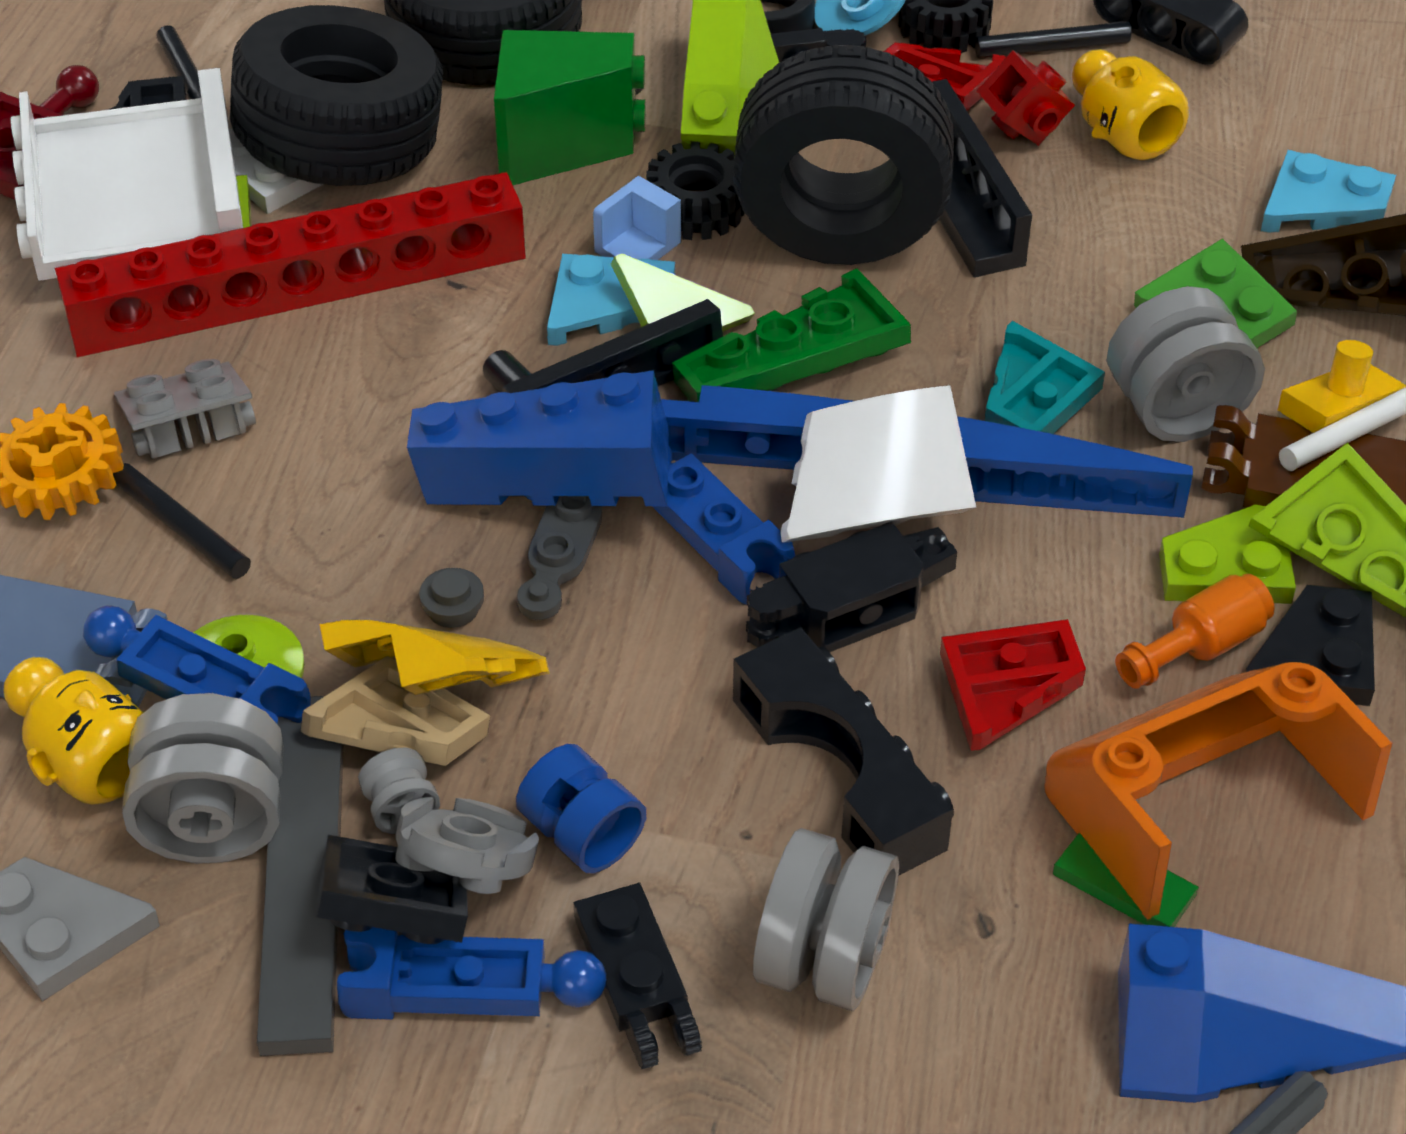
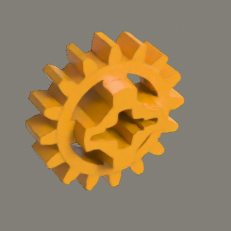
M59 403L54 413L45 414L40 407L33 409L34 419L25 422L15 417L10 420L14 431L11 434L0 433V502L5 509L16 505L19 516L23 518L29 516L35 509H40L43 519L50 520L55 513V509L64 508L70 516H73L77 513L76 503L82 500L92 505L98 504L100 501L96 491L99 488L114 489L116 482L113 473L123 470L124 467L120 455L123 453L116 429L110 428L108 418L104 414L92 418L89 406L83 405L74 414L68 413L65 403Z

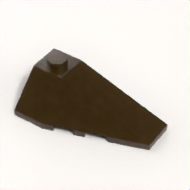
M1406 214L1241 245L1242 258L1291 305L1406 316Z

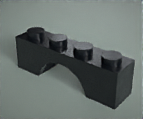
M800 627L734 658L733 702L768 745L801 743L816 746L838 757L853 773L857 781L844 796L841 838L853 853L862 846L896 855L899 860V876L948 851L951 822L954 816L953 804L948 793L938 782H930L914 763L913 755L905 741L897 735L892 736L877 719L873 705L862 691H854L839 673L834 657L825 647L821 646L818 648Z

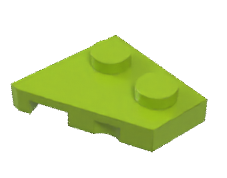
M1255 504L1163 537L1159 558L1165 601H1185L1229 575L1242 576L1243 574H1252L1265 584L1274 603L1292 604L1296 584L1290 550L1248 526L1251 518L1266 506Z

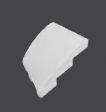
M951 386L930 387L886 394L812 411L807 414L801 437L802 456L795 464L791 484L796 486L789 519L782 524L780 534L782 543L832 537L844 531L874 528L891 521L894 525H898L910 519L957 514L976 508Z

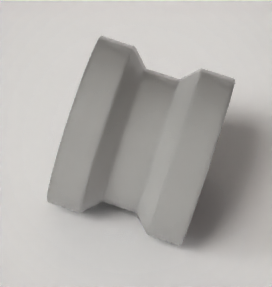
M393 748L383 751L369 759L358 775L363 795L369 801H372L370 808L375 825L382 832L396 834L401 809L412 800L435 797L433 810L440 807L437 790L430 781L425 780L427 768L422 756L416 750Z

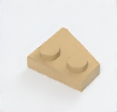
M386 656L303 710L301 732L309 737L378 752L393 748H410L416 750L422 756L424 762L446 766L487 737L490 715L444 688L414 695L401 687L396 660Z

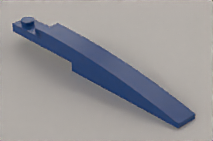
M707 385L701 386L699 402L661 399L669 427V446L672 451L673 460L678 461L692 453L701 463L792 470L795 469V464L802 456L801 437L806 415L812 411L853 402V400ZM957 416L975 501L1172 517L1185 516L1193 477L1192 465L1062 435Z

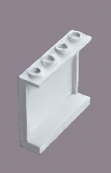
M220 68L198 70L201 98L39 119L33 118L28 92L19 93L20 115L11 116V128L16 150H20L13 151L15 175L18 185L24 186L15 187V200L20 221H26L27 223L17 224V237L22 259L33 258L38 281L57 278L55 268L76 264L83 260H94L132 252L140 248L156 247L193 239L201 235H212L243 228Z

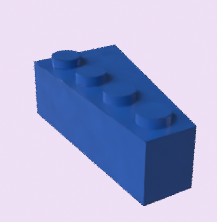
M653 370L633 374L626 372L617 373L608 378L571 384L560 382L546 388L516 393L498 392L485 398L454 403L436 402L423 408L412 409L407 450L426 504L502 505L509 496H525L532 501L533 506H556L560 496H589L592 506H616L619 497H643L645 506L667 507L669 427Z

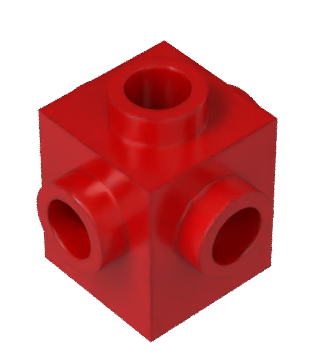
M1014 50L1010 52L976 90L995 112L991 119L1005 134L1014 140L1019 134H1022L1038 146L1059 126L1060 122L1075 106L1061 90L1067 82L1053 67L1045 61H1042L1036 67Z

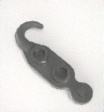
M560 496L556 506H546L528 551V565L531 573L535 576L522 584L517 593V605L525 617L533 620H544L556 615L562 606L560 584L566 583L578 576L584 568L602 523V506H592L589 496Z

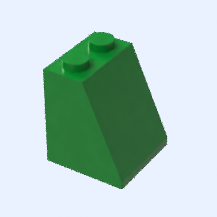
M503 30L494 93L499 174L507 172L512 184L517 185L634 153L635 132H645L646 99H636L635 89H644L645 55H635L634 33Z

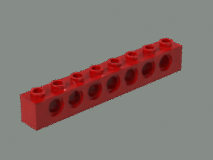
M504 172L495 175H484L475 179L438 187H427L419 191L382 199H371L363 203L335 209L314 211L306 215L269 223H258L250 227L222 233L201 235L193 239L156 247L140 248L132 252L109 257L83 260L76 264L57 267L55 271L76 356L82 357L526 259L523 207L508 173Z

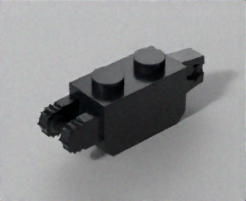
M891 521L867 531L856 532L844 540L812 552L800 553L791 560L779 564L778 579L764 583L761 588L756 587L755 590H750V594L747 595L748 616H750V621H746L747 643L750 642L754 646L759 647L801 627L818 648L822 646L829 652L914 620L920 607L921 588L956 569L957 550L948 541L945 533L939 527L903 536Z

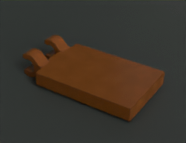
M1219 405L1216 407L1213 426L1225 428L1232 432L1211 431L1207 450L1209 451L1207 464L1221 466L1225 469L1216 470L1205 467L1201 488L1214 494L1235 493L1244 495L1243 507L1246 508L1255 504L1267 506L1341 447L1294 471L1286 470L1279 460L1280 450L1313 432L1291 419L1259 413L1256 424L1247 419L1240 409L1230 405ZM1365 434L1349 442V445L1406 505V441Z

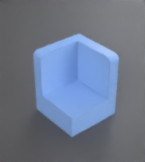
M637 176L595 207L593 211L594 251L603 257H614L623 253L635 259L659 260L681 243V199Z

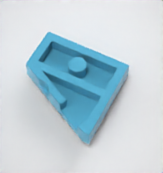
M1288 150L1266 207L1261 231L1268 233L1279 232L1281 221L1311 220L1312 230H1320L1384 218L1396 175L1377 171L1368 166H1356L1326 159L1317 154Z
M562 254L547 325L548 345L557 346L567 343L566 332L597 325L600 334L620 330L631 323H639L611 266L614 257ZM638 259L675 275V262Z

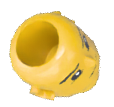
M1098 49L1084 53L1075 63L1072 71L1073 86L1083 96L1081 100L1082 116L1093 129L1091 133L1093 138L1106 140L1119 153L1135 160L1154 159L1167 152L1179 140L1186 129L1189 118L1187 97L1172 79L1151 62L1136 56L1116 58L1111 52Z
M31 657L16 665L4 682V697L8 707L13 712L24 717L21 735L27 751L28 764L36 778L47 786L56 782L66 793L86 804H106L123 797L125 783L130 774L128 766L130 736L138 716L143 712L131 702L132 699L128 694L124 695L113 684L95 672L74 670L64 674L62 668L57 663L45 657Z

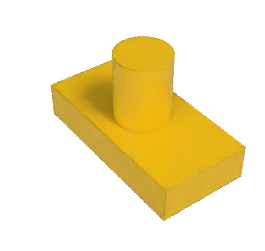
M1343 340L1337 344L1331 371L1283 389L1277 411L1314 433L1405 388L1406 385L1371 364L1373 349L1369 345L1356 340Z

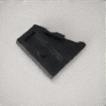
M1306 585L1248 665L1246 672L1289 662L1306 663L1317 667L1327 674L1355 705L1370 706L1375 691L1372 592Z

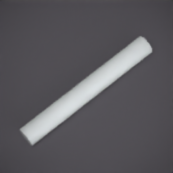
M1406 387L1282 448L1279 452L1280 463L1286 470L1294 471L1345 445L1347 442L1349 443L1405 415Z

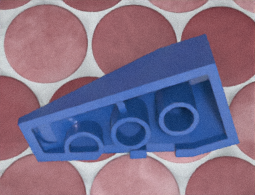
M1128 924L1118 970L1120 1097L1196 1103L1218 1098L1220 1090L1258 1083L1259 1088L1264 1089L1282 1085L1287 1076H1292L1298 1071L1311 1072L1322 1069L1329 1074H1336L1406 1059V986L1203 929Z

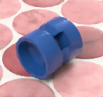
M567 743L554 748L541 757L526 774L516 796V808L546 837L554 838V844L585 873L600 872L621 859L634 845L647 819L646 807L616 779H609L608 773L577 744Z

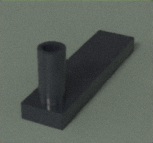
M706 299L534 373H531L510 352L499 350L492 353L484 362L483 375L499 392L507 393L546 388L560 382L571 384L608 378L611 375L623 372L633 374L652 370L655 374L657 386L674 380L672 362L723 337L721 310L709 299Z

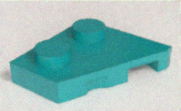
M1012 320L1007 325L1005 331L1004 345L996 366L994 384L987 401L984 421L1054 434L1103 389L1105 371Z

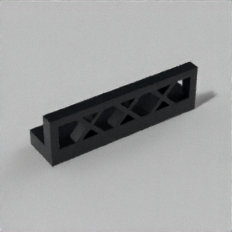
M948 80L933 81V85L938 88L950 110L954 131L951 194L943 215L940 216L939 220L974 278L1024 267L1027 262L1032 213Z

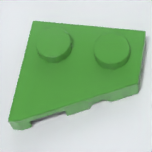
M1223 238L1135 291L1134 306L1137 308L1140 304L1165 291L1186 286L1208 288L1222 298L1234 315L1238 328L1248 335L1256 348L1291 328L1296 322L1297 310Z

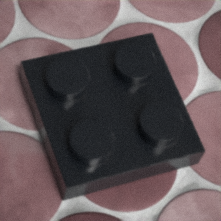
M328 835L322 861L317 910L318 918L329 919L335 926L348 931L363 932L375 927L402 932L408 939L423 944H438L444 940L462 943L468 918L467 889L460 885V877L436 870L415 871L405 868L395 859L398 847Z

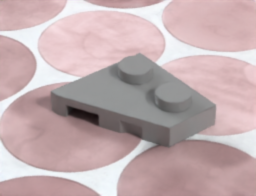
M23 857L0 871V950L42 1001L160 927L156 910L150 903L27 857Z

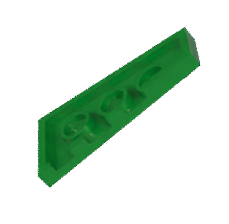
M855 268L841 275V286L829 292L818 287L801 296L802 306L782 315L773 310L757 319L756 330L746 335L730 332L672 362L674 382L687 399L692 402H699L702 385L771 391L784 384L811 375L827 373L836 367L867 357L879 356L888 350L910 344L911 324L860 270Z

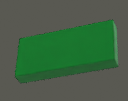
M1080 832L1054 864L1052 874L1138 922L1154 926L1175 927L1197 896L1199 886L1167 870L1160 912L1158 915L1147 920L1139 907Z

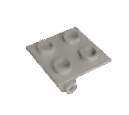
M217 359L197 361L185 368L186 373L164 379L160 375L141 376L129 381L126 385L127 389L114 392L115 399L133 431L142 429L141 431L131 433L138 457L149 454L151 459L181 451L173 421L175 419L178 421L187 449L193 448V441L186 416L195 414L204 444L211 443L204 411H208L216 440L246 433L247 426L256 424L250 401L240 403L241 401L253 398L251 391L229 361L220 363Z

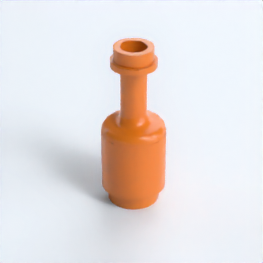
M1243 574L1242 576L1229 575L1181 602L1175 608L1172 616L1174 630L1146 646L1139 642H1132L1126 645L1124 650L1115 659L1118 673L1127 685L1138 689L1143 685L1149 686L1155 683L1159 677V668L1187 652L1196 659L1210 661L1219 657L1265 629L1267 620L1273 617L1275 610L1273 598L1268 588L1259 578L1252 574Z

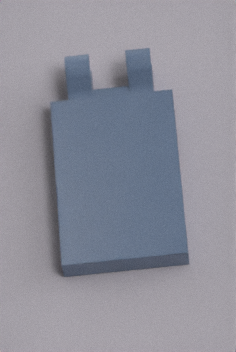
M0 575V697L5 698L3 691L4 682L16 665L31 657H45L57 663L62 668L64 674L74 670L91 671L99 674L113 684L124 695L128 694L132 699L131 702L139 707L147 690L118 675L116 661L118 656L104 657L95 654L89 649L83 638L84 623L88 615L103 606H116L123 608L132 616L136 630L141 632L155 615L168 620L167 614L150 608L141 609L137 612L135 601Z

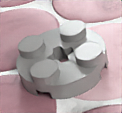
M435 797L412 800L401 809L395 836L398 844L395 859L405 868L415 871L436 870L460 877V885L470 891L494 894L500 892L503 880L522 877L529 873L533 867L539 837L536 832L530 837H526L524 833L527 822L512 812L484 802L456 798L453 810H433Z

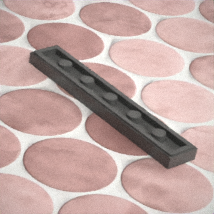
M311 696V705L325 696ZM278 717V726L281 728L284 744L283 771L278 782L281 793L280 822L272 840L268 843L257 1029V1045L260 1056L334 1052L338 927L329 919L318 918L317 910L322 861L328 835L341 837L344 744L309 737L301 732L302 723H296L283 717Z

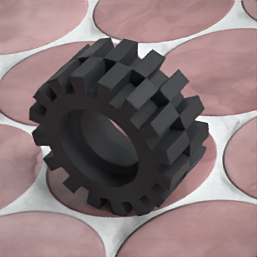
M905 0L899 10L900 33L903 38L909 37L910 44L919 45L924 43V47L932 49L934 47L947 49L956 47L957 50H961V53L967 52L968 44L975 49L976 37L989 35L994 0Z
M691 141V149H684L682 144L678 143L672 145V154L663 149L657 153V160L651 159L648 164L646 180L681 199V231H683V239L692 240L693 233H701L702 240L712 239L713 230H716L720 236L729 233V225L736 228L741 223V216L745 215L734 189V152L728 148L719 153V145L709 143L707 149H701L700 142ZM687 190H705V191H687Z

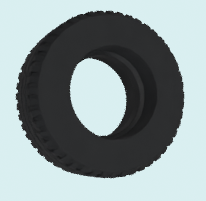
M384 0L386 16L409 26L431 45L442 65L443 80L459 84H496L503 30L579 32L582 25V0Z
M309 5L288 8L269 14L252 24L236 43L232 56L230 123L236 137L251 156L268 168L288 177L334 186H359L385 182L409 172L426 158L434 147L440 117L443 68L431 45L418 32L404 23L383 14L360 8L336 5Z
M833 45L810 49L787 58L766 72L756 82L755 87L748 93L740 113L733 165V183L735 192L738 195L739 204L742 206L744 213L749 217V220L760 232L777 246L801 258L824 264L855 265L875 262L897 254L923 238L932 229V226L943 215L945 206L949 201L953 174L954 142L950 110L940 91L933 85L931 80L925 77L913 65L887 52L865 46ZM849 139L869 144L882 151L890 159L882 165L867 171L838 173L813 165L798 152L820 141Z

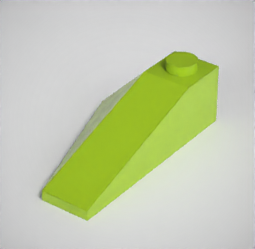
M693 0L681 121V144L684 149H691V141L700 142L701 149H707L709 143L719 145V153L728 148L734 152L735 156L739 117L745 99L748 97L750 90L755 87L756 82L779 63L761 0Z

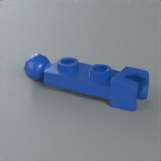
M669 446L667 507H652L718 571V581L739 602L747 605V595L752 590L750 585L755 573H768L774 579H778L779 564L796 556L792 541L782 543L781 531L770 520L762 522L692 453L672 463L673 455Z
M103 606L88 615L84 623L83 638L89 649L95 654L104 657L119 656L116 661L120 677L164 699H170L182 694L204 693L239 698L266 711L277 725L278 717L302 723L303 710L311 705L310 691L302 678L271 663H268L264 668L158 615H155L141 632L136 630L132 616L123 608L116 606Z
M372 927V929L363 932L345 930L344 939L347 945L349 967L352 971L341 973L338 976L337 993L340 1010L348 1018L393 1019L395 1012L540 1017L542 992H553L564 1005L576 1008L589 1006L601 997L607 978L601 961L592 953L586 951L566 952L554 964L544 963V939L463 937L462 943L444 940L438 944H423L412 941L404 935L398 936L397 931Z

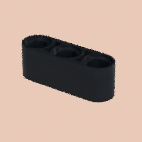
M1093 0L1097 13L1108 23L1128 21L1132 34L1204 65L1213 64L1246 35L1248 30L1247 15L1242 7L1233 0Z

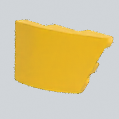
M341 620L319 624L324 650L355 668L377 663L386 656L392 659L395 658L401 687L414 695L475 680H481L492 688L550 673L546 657L518 646L491 639L373 620Z

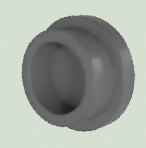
M445 568L432 573L423 581L419 592L420 603L425 613L436 624L448 628L461 627L470 623L476 617L484 601V589L481 580L474 573L461 568Z

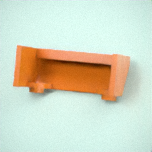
M1289 662L1231 675L1057 750L1047 762L1044 789L1050 802L1077 834L1080 832L1148 920L1160 912L1172 842L1136 801L1137 799L1153 792L1162 782L1281 731L1362 820L1374 816L1392 742L1322 670L1306 663Z

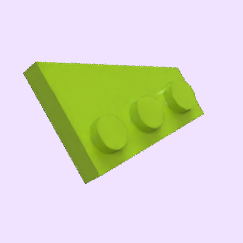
M1347 442L1254 515L1248 526L1353 588L1372 592V599L1406 618V505Z

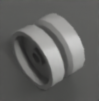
M1190 286L1162 292L1140 304L1120 323L1109 342L1106 359L1113 378L1124 395L1130 398L1136 414L1147 431L1162 441L1185 442L1205 437L1211 434V431L1219 430L1220 428L1213 426L1216 407L1219 405L1234 406L1243 412L1260 390L1265 372L1259 351L1248 335L1238 328L1234 315L1222 298L1208 288Z
M214 693L182 694L155 703L138 716L130 736L128 753L130 774L125 783L122 808L127 832L146 849L169 859L190 863L229 862L254 854L272 840L280 822L281 793L278 782L282 776L284 755L281 728L266 711L245 700Z
M800 828L794 832L785 847L765 902L753 958V977L756 982L792 992L806 980L813 967L812 984L818 1001L854 1011L859 1006L868 988L887 937L898 882V856L862 846L847 859L840 872L841 854L836 838Z

